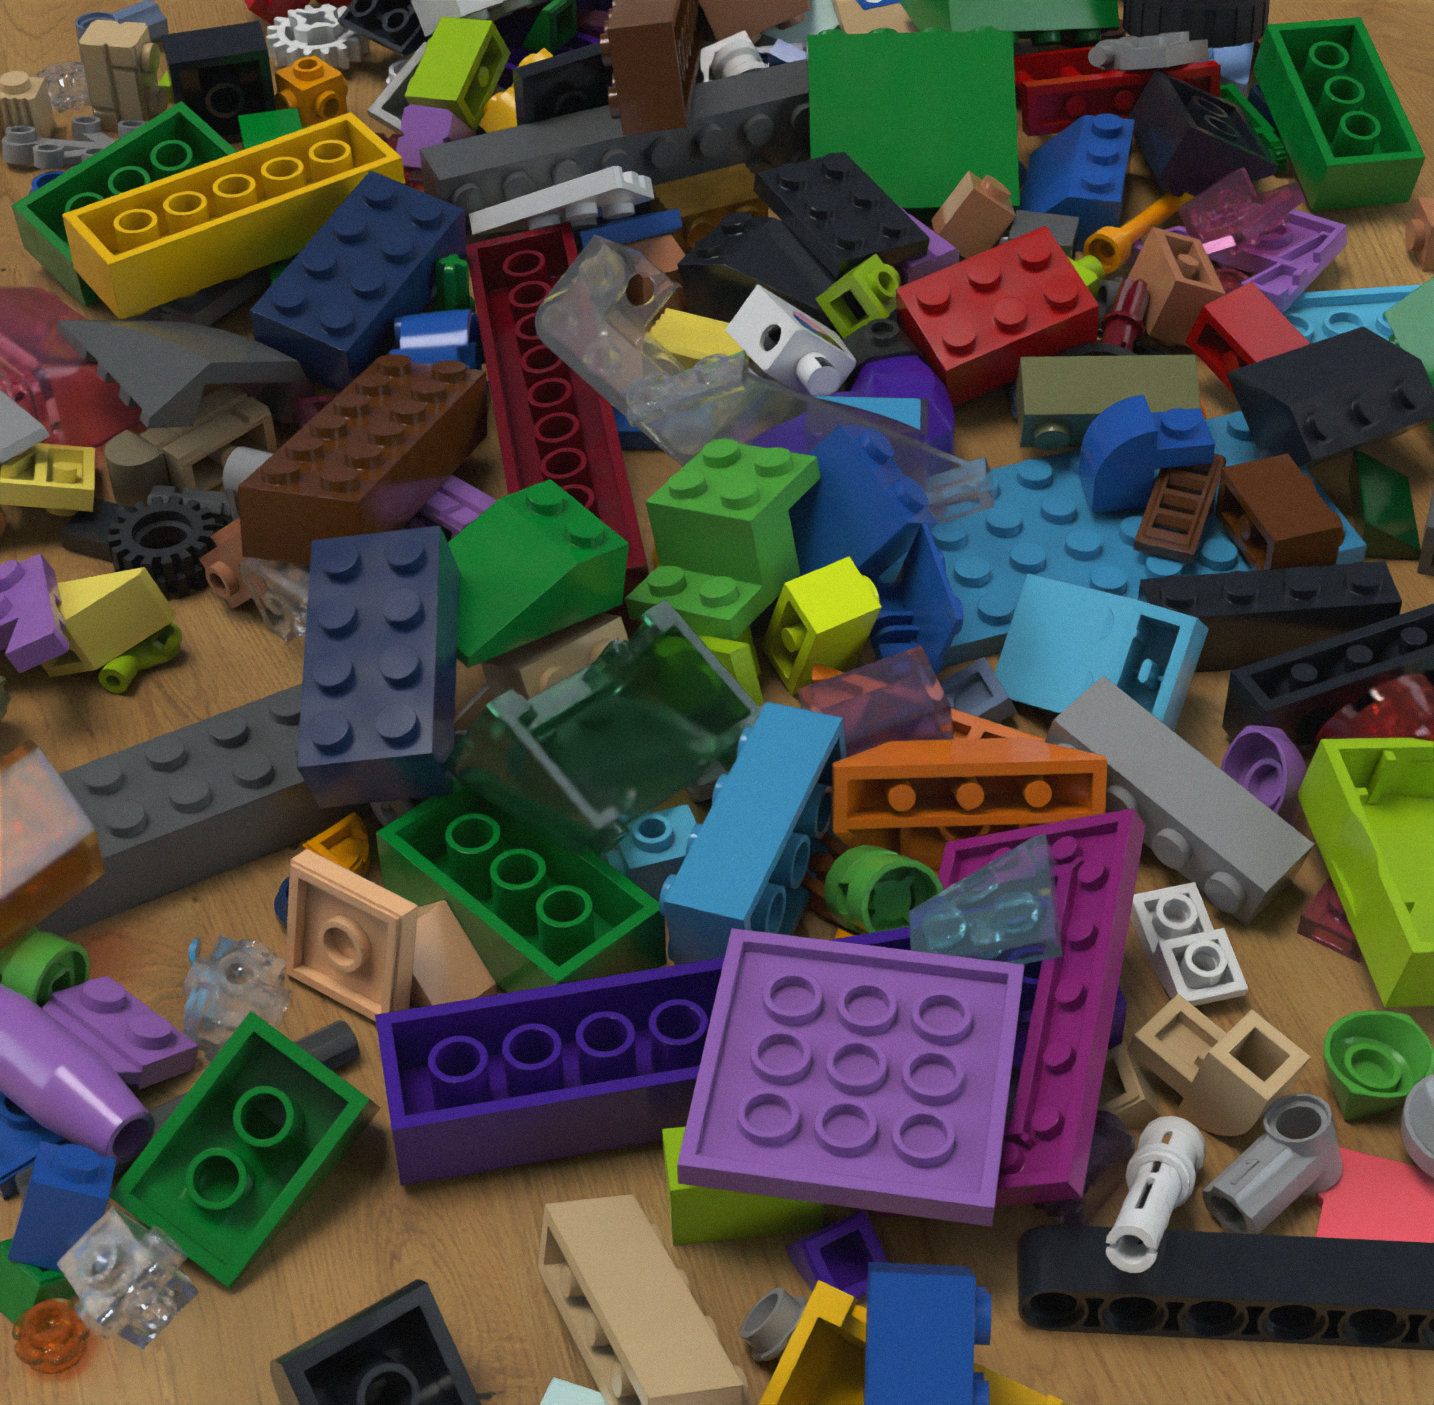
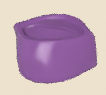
M1246 726L1228 747L1222 759L1221 770L1294 827L1302 808L1297 797L1298 790L1306 774V766L1302 755L1281 728Z

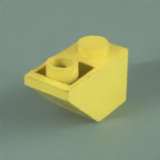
M145 567L57 583L61 603L56 605V607L64 617L66 627L61 631L69 640L70 647L68 652L41 665L49 677L97 670L170 624L177 614Z

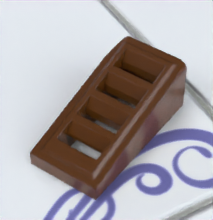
M1214 454L1213 463L1160 468L1134 541L1133 550L1193 564L1216 508L1221 469L1226 467L1224 456ZM1157 526L1188 532V534L1185 535L1157 528Z

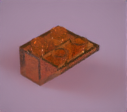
M31 739L8 755L0 757V951H2L105 874L95 827L41 748Z

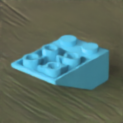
M1027 574L995 670V675L1012 701L1056 715L1061 714L1096 681L1105 676L1175 732L1209 628L1196 617L1143 601Z

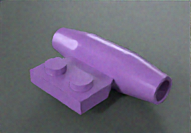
M108 976L91 979L85 983L52 993L50 1000L42 1008L27 996L0 984V1092L47 1130L74 1144L88 1147L98 1155L116 1159V1164H124L139 1155L153 1135L155 1122L150 1112L126 1084H131L140 1090L193 1070L199 1046L172 1026L168 1020L159 1016L125 990L121 984Z

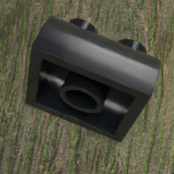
M420 1279L410 1282L270 1362L272 1381L281 1405H481L429 1285Z

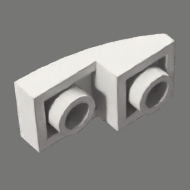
M1195 882L1134 894L1130 920L1155 974L1171 999L1179 994L1190 1004L1197 1006L1246 995L1248 986L1224 928L1214 930Z

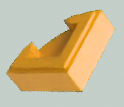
M355 812L302 845L303 851L308 849L363 878L368 872L371 862L369 838L363 820Z

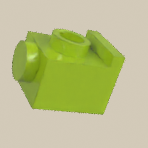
M874 254L836 281L819 295L816 301L843 339H845L872 320L887 319L890 316L889 314L897 308L896 289L901 284L900 276L892 266L883 264L878 255ZM848 290L852 292L866 312L859 320H857L840 296Z

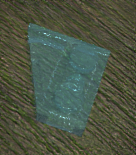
M1046 834L1032 837L910 910L911 951L1015 964H1026L1062 957L1053 855Z

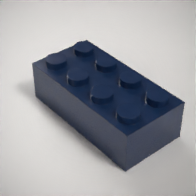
M369 171L250 309L254 340L299 361L308 379L337 392H342L377 358L387 355L396 344L394 331L395 317L420 314L436 295L435 263L437 260L448 257L449 254H458L462 260L466 258L464 209Z
M440 525L312 540L297 769L320 808L453 794L459 568Z

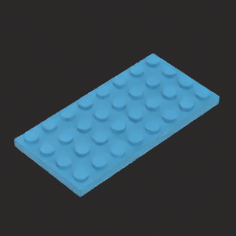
M1242 411L1205 420L1215 442L1214 454L1225 457L1226 467L1262 459ZM1081 447L1068 452L1037 459H1028L1020 463L985 471H976L968 475L929 484H919L928 497L929 502L926 506L938 522L930 532L936 548L943 552L946 563V575L954 596L958 597L962 603L964 613L962 629L955 635L943 659L942 667L1002 652L1027 574L1138 600L1140 579L1255 570L1216 517L1215 511L1193 564L1133 550L1134 541L1146 507L1092 512L1079 478ZM1154 469L1152 490L1160 469ZM1307 470L1301 471L1304 475H1308L1311 478L1317 493L1329 509L1339 515L1343 523L1344 542L1339 547L1336 565L1364 562L1367 544ZM1157 526V528L1185 535L1188 534V532ZM909 550L878 577L883 583L895 582Z

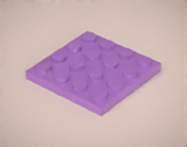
M731 928L677 1163L678 1184L992 1227L1024 965Z

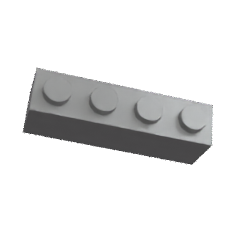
M1105 676L1096 681L1052 722L1045 743L1100 754L1107 758L1105 813L1134 808L1146 825L1143 843L1153 850L1156 857L1166 866L1178 870L1191 882H1195L1197 887L1206 893L1214 906L1230 913L1246 927L1295 879L1314 846L1313 842Z

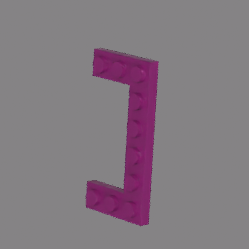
M1134 808L946 842L938 876L945 894L946 903L944 911L946 913L1054 896L1011 1122H1005L995 1207L1080 1199L1083 1196L1146 826ZM872 1210L879 1218L903 1216V1214Z

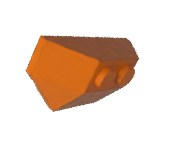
M1027 738L889 741L832 763L831 829L838 838L852 848L861 845L885 848L898 855L921 862L931 868L938 877L946 842L1104 814L1106 808L1108 760L1104 755Z

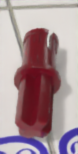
M1127 278L1120 283L1111 312L1107 313L1101 322V330L1103 332L1101 343H1110L1133 352L1135 343L1142 339L1145 332L1142 320L1150 298V293L1147 290L1148 285L1144 280L1139 278L1133 281Z

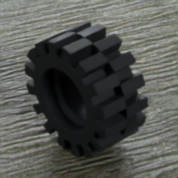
M162 496L151 498L152 506L145 507L142 501L132 505L133 514L123 510L117 515L118 523L111 522L109 527L110 535H107L115 572L145 567L167 601H169V593L178 592L179 599L190 596L188 588L191 586L198 591L207 587L206 569L199 558L217 547L210 537L217 532L215 518H212V512L207 507L201 509L200 502L191 499L184 505L182 497L172 496L170 503L163 504Z

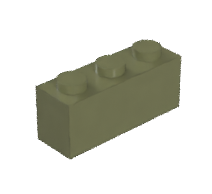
M1195 355L1021 357L1016 386L1020 448L1038 447L1043 450H1058L1063 447H1081L1088 427L1101 412L1111 405L1133 396L1144 395L1151 413L1165 412L1176 408L1201 409Z

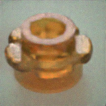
M46 1299L31 1309L25 1310L15 1321L12 1329L13 1339L17 1340L14 1346L15 1354L23 1363L38 1373L58 1374L65 1372L75 1366L85 1354L87 1338L91 1332L90 1319L84 1310L74 1309V1304L68 1299ZM57 1328V1330H55L52 1333L44 1334V1332L49 1329Z

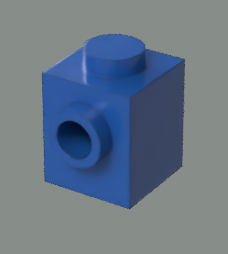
M41 1141L18 1214L7 1260L84 1277L109 1200L116 1159L98 1155L92 1149L78 1144L59 1146Z

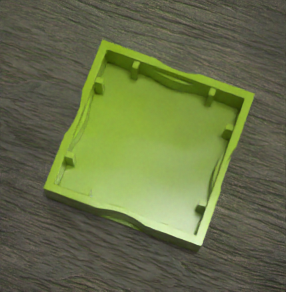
M1415 738L1321 739L1298 790L1297 797L1384 1008L1434 1006V741Z

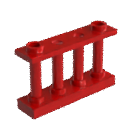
M1095 46L1014 55L1016 105H1022V131L1027 136L1060 133L1083 115L1097 116L1108 113L1127 119L1156 68L1102 70L1091 65L1088 59L1089 51ZM1214 60L1157 68L1220 97L1221 65Z

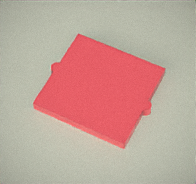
M1339 1147L1343 1163L1342 1175L1335 1185L1324 1192L1316 1194L1315 1203L1321 1208L1315 1237L1434 1243V1178L1418 1166Z

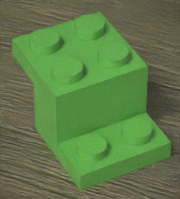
M728 438L713 439L707 443L696 456L677 473L672 475L659 490L645 501L660 565L625 598L629 618L691 633L735 641L780 595L784 583L800 575L788 510L821 478L817 456L790 452L782 447L764 448L740 444Z

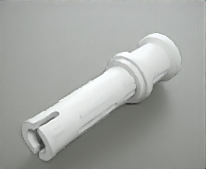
M1164 1116L1149 1122L1140 1135L1137 1151L1128 1162L1125 1176L1129 1192L1123 1201L1114 1227L1106 1238V1243H1110V1246L1106 1248V1255L1111 1263L1122 1271L1140 1273L1152 1266L1156 1260L1157 1249L1169 1224L1173 1209L1185 1204L1192 1195L1196 1174L1204 1164L1207 1149L1201 1132L1186 1119L1176 1116ZM1167 1134L1172 1135L1168 1144L1162 1143ZM1139 1239L1143 1241V1244L1138 1245Z

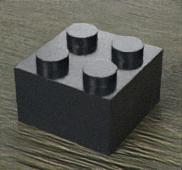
M259 21L161 35L173 105L182 101L229 144L242 142L239 115L277 110L268 48Z

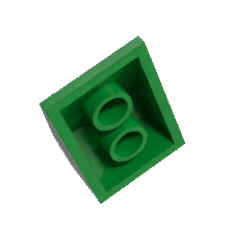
M551 479L498 499L448 542L459 568L457 659L467 668L622 605L629 543Z
M250 1011L115 1186L109 1197L225 1286L232 1288L336 1169L380 1110V1107L254 1012Z

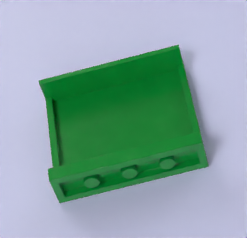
M980 26L971 31L949 32L942 27H929L915 33H898L894 29L878 28L865 34H847L843 30L827 29L816 35H807L806 63H808L810 160L824 157L830 153L845 152L898 206L926 226H932V218L968 170L982 180L986 175H989L1001 182L1011 192L1009 198L1014 212L1016 213V210H1019L1020 191L1013 31H1000L993 26Z

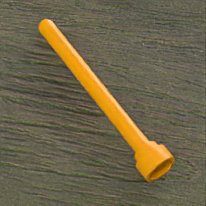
M1167 193L1120 228L1113 226L1102 227L1085 241L1083 247L1084 257L1087 255L1096 257L1101 262L1105 274L1114 272L1128 261L1132 244L1149 233L1152 227L1160 225L1196 197L1184 193L1182 197Z

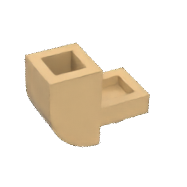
M1179 994L1170 1000L1134 1035L1127 1049L1128 1052L1184 1097L1176 1112L1177 1114L1207 1132L1222 1136H1237L1249 1131L1264 1116L1267 1108L1296 1083L1311 1056L1253 1009L1226 1033Z

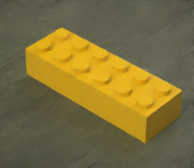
M352 112L62 214L74 270L119 320L145 314L156 306L178 298L193 296L204 288L226 280L241 278L255 269L293 258L296 254L300 253L369 171L405 184L402 157Z

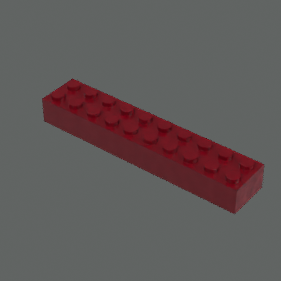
M569 221L466 245L508 495L551 479L629 543L622 605L602 613L621 616L624 627L643 623L629 618L625 598L650 573L571 223Z

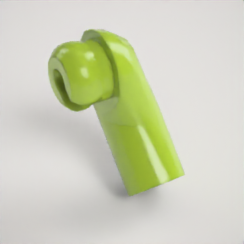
M171 622L106 663L98 677L102 686L113 693H122L128 688L137 672L168 663L179 652L182 641L180 628L174 622Z

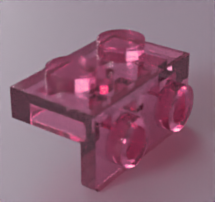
M1240 168L1234 170L1179 208V214L1184 222L1187 234L1192 238L1200 239L1207 254L1229 248L1231 254L1234 255L1260 243L1259 233H1268L1290 221L1288 212L1306 199L1298 181L1257 195L1246 169Z

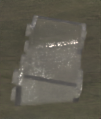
M594 235L542 301L536 312L535 328L538 337L544 345L664 452L682 463H688L713 439L728 438L739 443L752 434L775 425L782 419L801 394L769 376L755 362L748 367L737 360L721 359L712 362L697 377L649 335L644 329L679 286L639 251ZM637 274L649 276L654 286L651 299L641 306L631 304L626 296L628 281Z

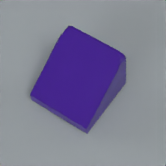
M864 1209L785 1247L791 1262L812 1292L817 1281L820 1280L854 1296L857 1300L867 1296L868 1262L889 1263Z

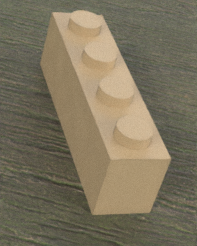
M633 1194L545 1204L538 1271L607 1405H749L748 1383L742 1368L738 1365L733 1366L719 1342L718 1331L713 1319L708 1315H703L691 1294L689 1280L685 1271L675 1267L664 1248L659 1227L655 1223L650 1224Z

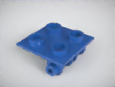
M921 523L895 582L883 583L880 578H870L878 591L882 606L869 635L871 646L875 652L883 680L891 683L895 689L907 682L910 683L916 680V677L922 675L930 688L935 676L942 669L943 659L955 635L961 631L963 626V606L960 599L954 596L946 575V563L943 552L936 548L928 524Z

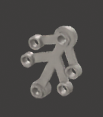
M79 116L71 119L73 139L80 141L41 138L36 135L35 127L18 125L5 129L6 136L1 139L3 160L7 163H34V166L37 168L56 169L64 165L81 163L116 140L102 132L101 119L99 117ZM120 121L118 123L119 139L142 126L146 121Z

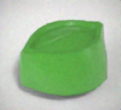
M1372 1010L1352 1012L1333 1024L1324 1039L1323 1056L1326 1074L1343 1118L1349 1121L1382 1114L1404 1105L1406 1097L1413 1086L1423 1078L1432 1075L1434 1071V1049L1430 1039L1406 1013Z

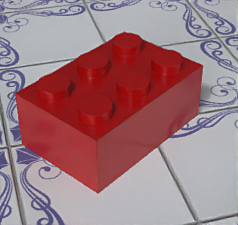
M1046 225L896 289L897 324L931 364L933 372L945 385L953 407L1017 380L1021 357H1053L1074 346L1097 343L1099 304Z

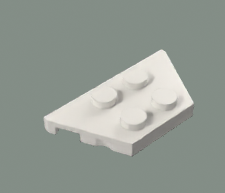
M612 166L470 213L469 219L472 235L522 229L534 230L569 221L572 231L597 226L596 217L602 215L603 219L631 216L635 214L634 205L653 200L654 193L650 177L638 175V173L633 171L623 173L622 167Z

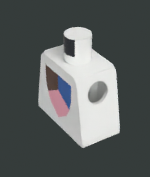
M757 284L725 329L765 373L814 403L822 400L815 398L816 396L835 394L855 368L857 362L836 332ZM779 326L781 337L776 345L767 333L772 328Z

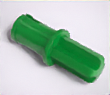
M449 254L448 257L439 258L435 263L437 298L432 302V312L472 309V312H475V301L469 295L468 263L460 259L458 254Z

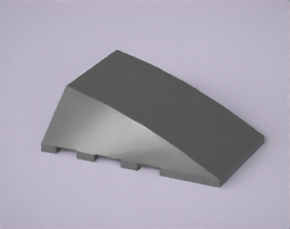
M58 320L56 331L83 360L98 362L96 374L104 382L115 383L116 380L121 386L118 397L127 407L138 408L139 405L142 408L139 420L147 428L193 427L205 384L226 385L231 383L244 391L248 398L252 396L268 406L272 418L280 423L309 422L323 409L299 361L255 340L222 329L186 322L156 320Z

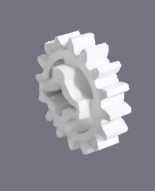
M323 4L320 8L314 9L311 5H305V10L299 8L296 10L290 9L288 10V18L275 17V25L267 26L268 36H266L269 57L275 59L277 67L290 66L297 59L315 55L337 70L341 68L346 70L350 68V60L361 62L363 60L362 53L369 52L370 50L369 39L338 23L337 20L347 9L346 6L337 9L330 4Z

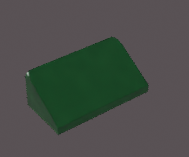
M1354 451L1348 485L1355 530L1367 544L1365 557L1420 558L1421 548L1408 477L1363 452Z

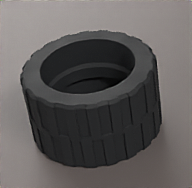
M1124 0L1122 28L1130 36L1137 37L1189 31V41L1208 39V48L1241 46L1255 42L1263 37L1266 25L1268 24L1270 0Z

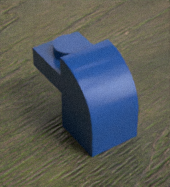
M1144 395L1129 397L1111 405L1101 412L1090 424L1083 437L1081 446L1079 478L1091 511L1099 512L1147 507L1152 493L1154 469L1211 464L1214 459L1215 442L1200 408H1176L1165 412L1151 413Z

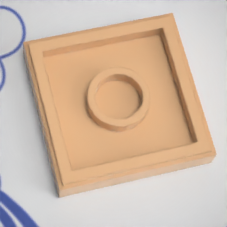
M308 849L304 850L290 861L284 973L375 1022V1015L409 1009L418 905Z

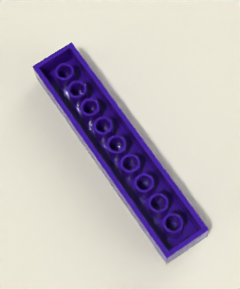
M1053 903L830 940L1023 964V984L1011 1080L1019 1079ZM725 957L375 1015L400 1185L662 1141V1129L686 1127ZM1119 985L1107 1050L1122 1043L1127 1003Z

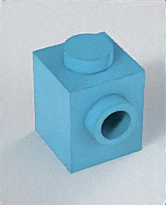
M688 804L610 823L612 851L603 853V859L658 902L667 877L670 874L677 875L686 857V847L690 832L694 825L697 824Z

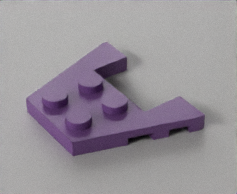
M1269 201L1259 202L1207 217L1208 227L1196 231L1182 226L1166 229L1170 232L1200 239L1209 259L1217 261L1219 267L1229 270L1241 269L1256 274L1241 282L1240 285L1243 286L1252 282L1281 313H1284L1347 245V225ZM1141 239L1132 244L1131 254L1126 264L1134 266L1143 247Z
M41 553L20 563L17 560H10L0 565V651L7 648L5 656L19 673L68 652L70 647L69 640L61 631L66 627L64 617L56 607V605L61 603L55 571Z

